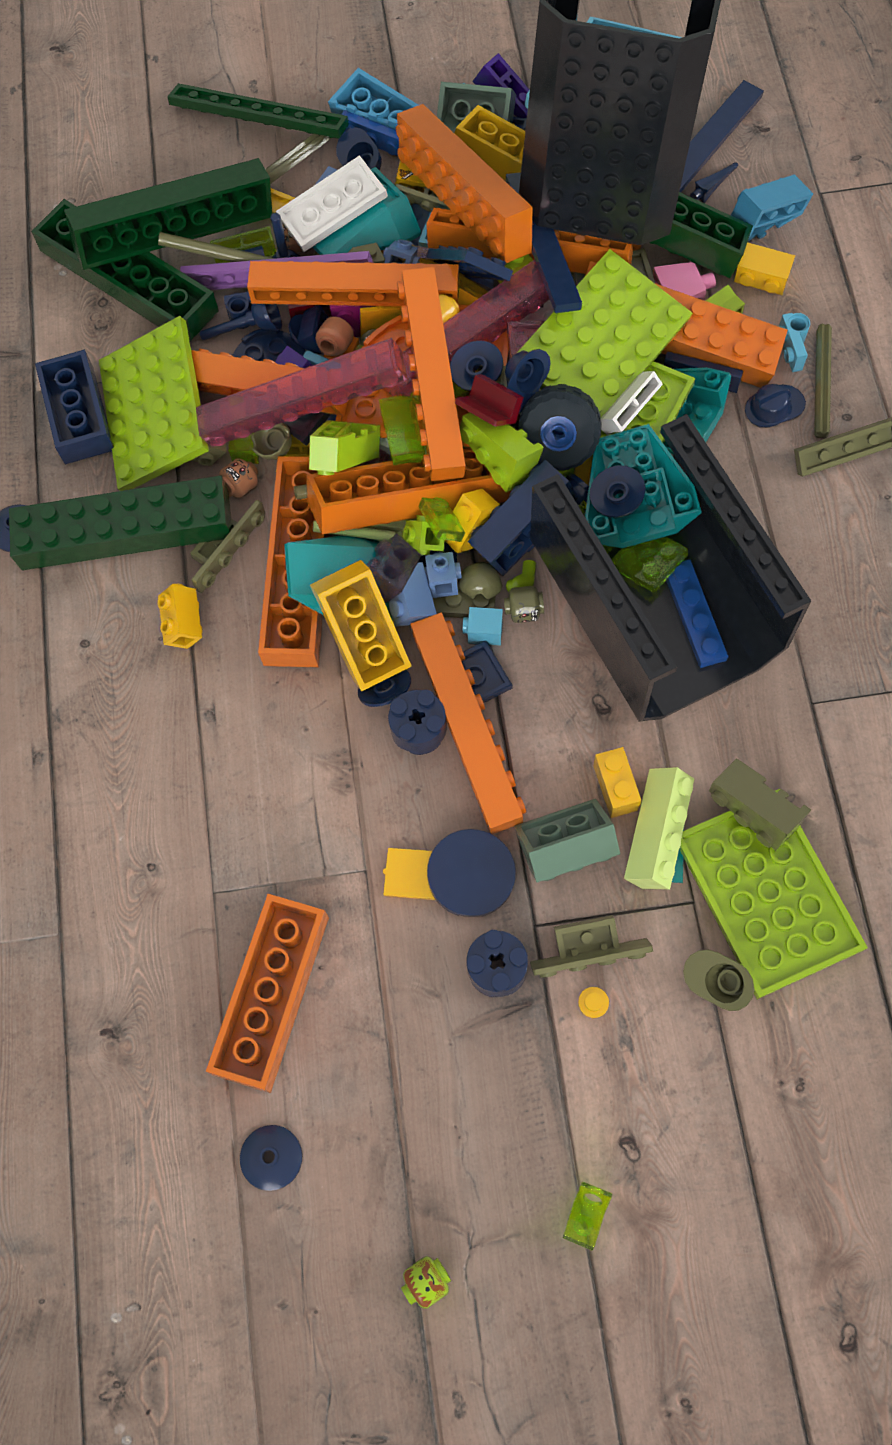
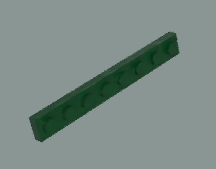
M180 83L167 96L169 105L182 109H192L202 113H212L223 117L242 119L243 121L263 123L264 125L283 127L288 130L293 129L308 134L328 136L329 138L339 139L349 125L348 116Z

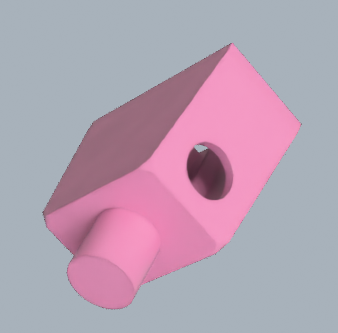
M693 262L657 266L653 269L655 284L701 300H705L706 290L716 287L714 274L711 272L700 275L696 264Z

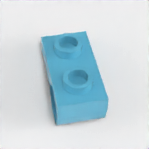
M802 313L783 314L778 327L788 330L783 344L784 359L786 363L790 364L792 372L802 371L808 356L804 342L810 327V319Z

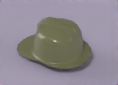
M709 949L699 950L691 954L686 960L683 970L684 979L690 990L698 996L728 1011H739L752 1000L754 994L753 979L749 971L742 964Z

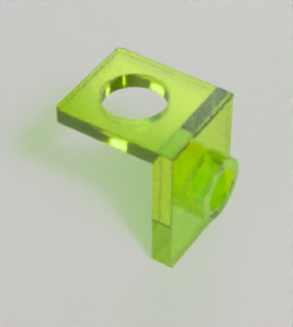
M582 1182L573 1202L563 1239L594 1250L604 1214L613 1194ZM585 1194H594L602 1201H592Z

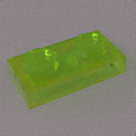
M422 497L418 507L436 539L461 542L465 531L448 502L438 497L433 499Z

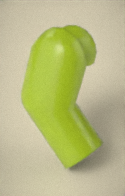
M523 561L522 574L508 580L506 583L508 592L515 587L534 585L535 561Z

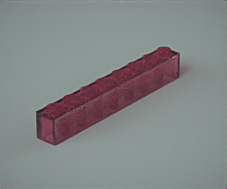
M535 260L513 274L510 281H503L443 323L449 363L456 351L463 345L473 341L494 342L507 329L518 325L520 320L530 313H535L541 305L550 300ZM411 347L377 370L380 387L398 405H402L416 397L413 396L412 379H416L415 372L409 370L408 354H412Z
M390 338L196 407L199 436L212 447L222 446L228 441L248 437L251 433L271 429L275 425L286 421H295L298 417L309 413H318L324 408L344 404L350 399L370 395L373 391L385 387L396 386L399 382L407 380L403 352L396 342Z

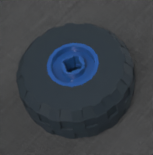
M558 384L544 387L530 397L521 412L518 431L520 429L524 430L527 433V440L532 444L540 443L544 447L538 464L541 465L546 460L556 470L565 471L582 465L592 456L600 440L602 424L598 407H596L594 400L575 386Z

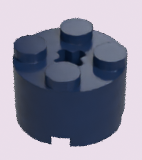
M411 690L401 694L391 702L388 721L395 744L415 755L427 754L437 749L446 735L447 723L444 706L430 690ZM420 720V722H422V723H421V724H416L415 721Z
M490 930L479 936L471 944L467 953V971L472 985L480 993L489 997H503L515 993L524 983L528 968V955L521 941L510 933ZM492 960H503V969L501 967H497L495 970L492 969Z

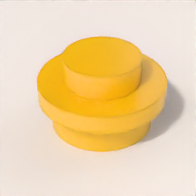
M589 987L580 994L578 1006L585 1016L599 1018L608 1010L609 998L602 989Z

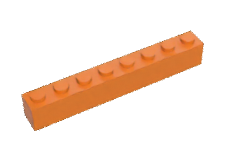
M433 208L426 223L428 249H438L439 245L447 248L448 246L455 248L460 246L466 249L472 247L482 251V257L498 259V256H495L491 249L484 242H481L477 235L470 228H467L463 221L456 214L454 215L451 210ZM554 230L570 272L586 274L590 261L597 263L609 249L630 265L632 263L633 244ZM532 253L528 254V255H530V256L532 257V259H533V261H534V266L537 267V264H536V262H535V259H534L533 254H532Z
M250 261L247 289L252 304L404 305V298L399 299L397 282L402 281V270L434 267L438 294L452 297L458 304L459 264Z
M435 268L402 270V281L397 282L399 299L404 298V305L401 306L402 322H407L408 330H404L406 347L411 346L412 354H408L409 370L415 372L416 378L412 379L413 396H418L419 404H415L417 421H422L423 429H419L421 446H426L427 454L423 455L424 471L430 472L431 481L464 478L466 465Z
M205 349L191 350L198 391L243 397L249 400L344 416L354 387L346 379V375L337 370L325 372L313 366H308L306 369L300 368L293 363L277 364L269 359L256 361L244 355L238 358L225 352L213 354Z
M441 612L411 623L414 640L436 696L444 706L446 722L490 834L493 835L523 823V814L526 813L525 805L521 796L515 797L512 789L516 786L510 770L505 772L502 761H505L503 750L500 744L495 746L491 737L495 735L493 725L490 719L485 720L481 711L485 710V706L480 694L475 695L471 686L475 685V681L470 669L465 670L461 661L465 660V656L460 644L455 645L452 637L455 636V631L451 621H445Z

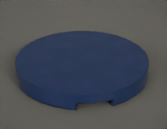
M258 329L241 339L242 342L238 345L232 356L241 358L244 355L256 361L269 359L275 362L286 346H289L301 356L305 354L306 350L287 332Z
M476 829L456 831L442 839L432 851L427 868L428 885L435 900L450 913L467 917L486 916L499 909L509 898L516 876L515 863L506 845L496 836Z

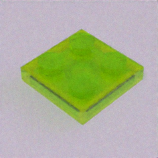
M665 536L622 548L614 556L612 562L620 574L655 593L674 572L675 568L688 556V548Z

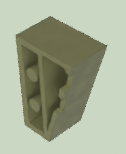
M736 758L713 781L709 789L711 797L721 807L726 806L733 812L735 820L740 825L748 826L757 834V839L764 846L772 847L776 851L802 824L811 809L806 805H803L801 808L795 806L787 800L789 797L787 792L782 789L775 792L765 784V777Z

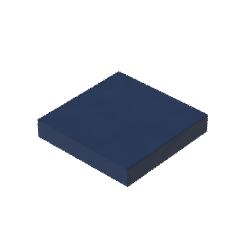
M483 641L463 652L465 660L461 662L465 670L470 669L475 681V685L471 687L475 695L480 694L483 703L513 689L511 681L487 641Z

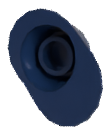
M348 129L341 135L336 146V154L342 166L360 155L370 169L376 167L380 171L382 166L381 155L375 143L363 129Z
M536 349L530 352L523 350L513 355L506 365L507 388L524 397L519 413L522 412L530 397L539 391L549 373L551 365L550 356L544 350Z
M767 384L758 389L748 399L745 413L747 419L752 424L768 428L801 415L805 409L806 400L804 395L793 386Z

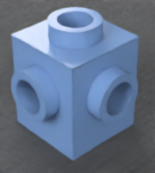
M400 239L394 241L389 247L385 248L383 253L385 263H420V257L417 256L419 248L412 246V243L407 240Z
M439 552L433 555H426V567L424 569L432 598L458 595L457 579H462L460 562L454 563L453 552Z

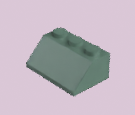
M441 82L437 117L454 133L456 127L479 105L512 123L516 93L512 88Z
M596 799L514 826L527 864L536 882L552 880L558 875L570 871H578L584 866L596 862H604L611 859V857L621 854L614 824Z

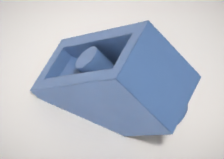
M419 562L403 572L388 599L389 611L395 626L410 625L413 622L437 614L423 562Z

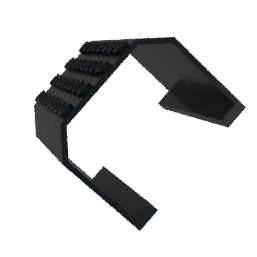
M540 0L519 185V195L532 206V221L540 227L640 246L670 235L721 0H692L685 37L682 38L577 21L580 0Z
M687 414L662 425L660 430L661 435L673 451V458L695 486L701 508V514L676 534L625 548L602 545L559 474L532 486L530 540L639 722L663 719L761 670L789 648L811 603V599ZM686 560H691L728 655L727 661L700 668L663 573L664 566Z

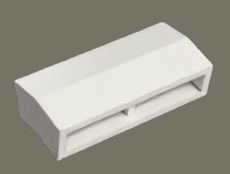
M654 371L639 374L601 417V430L607 436L612 432H622L663 385Z

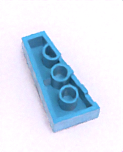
M360 68L356 69L328 101L331 113L341 115L345 110L395 130L398 125L397 113L418 106L417 103Z

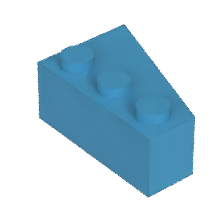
M794 174L743 190L737 198V203L731 216L753 225L748 241L756 236L761 239L766 236L765 231L771 227L776 226L780 228L802 215L813 193Z

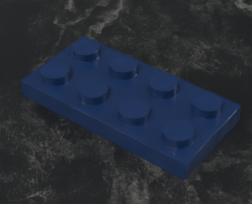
M439 245L438 249L429 248L426 259L438 264H459V273L471 278L510 281L513 270L505 267L506 262L491 257V259L482 257L483 252L472 247L466 249L460 246L458 248L448 246L447 248Z

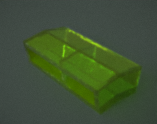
M270 226L210 241V244L241 251L262 245L266 257L276 253ZM214 258L216 263H229V262H230V261H226V260H221V259Z
M392 396L379 399L380 412L393 466L405 463H421L423 455H425V449L420 444L419 425L412 397Z

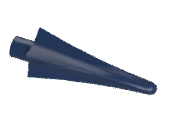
M734 162L708 177L695 181V190L690 193V197L696 200L701 199L705 203L717 187L738 167V163Z

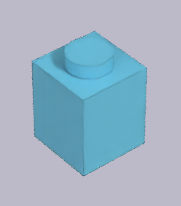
M469 607V617H463V634L468 635V644H479L487 641L488 645L501 646L503 609Z

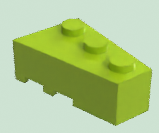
M470 412L462 417L460 424L461 439L471 447L477 460L489 470L494 482L500 485L505 492L514 489L517 485L523 484L529 477L530 471L538 464L544 447L540 443L532 444L526 439L527 433L524 430L516 431L509 424L496 427Z
M327 420L310 435L309 470H317V473L320 475H334V472H339L378 458L381 425Z

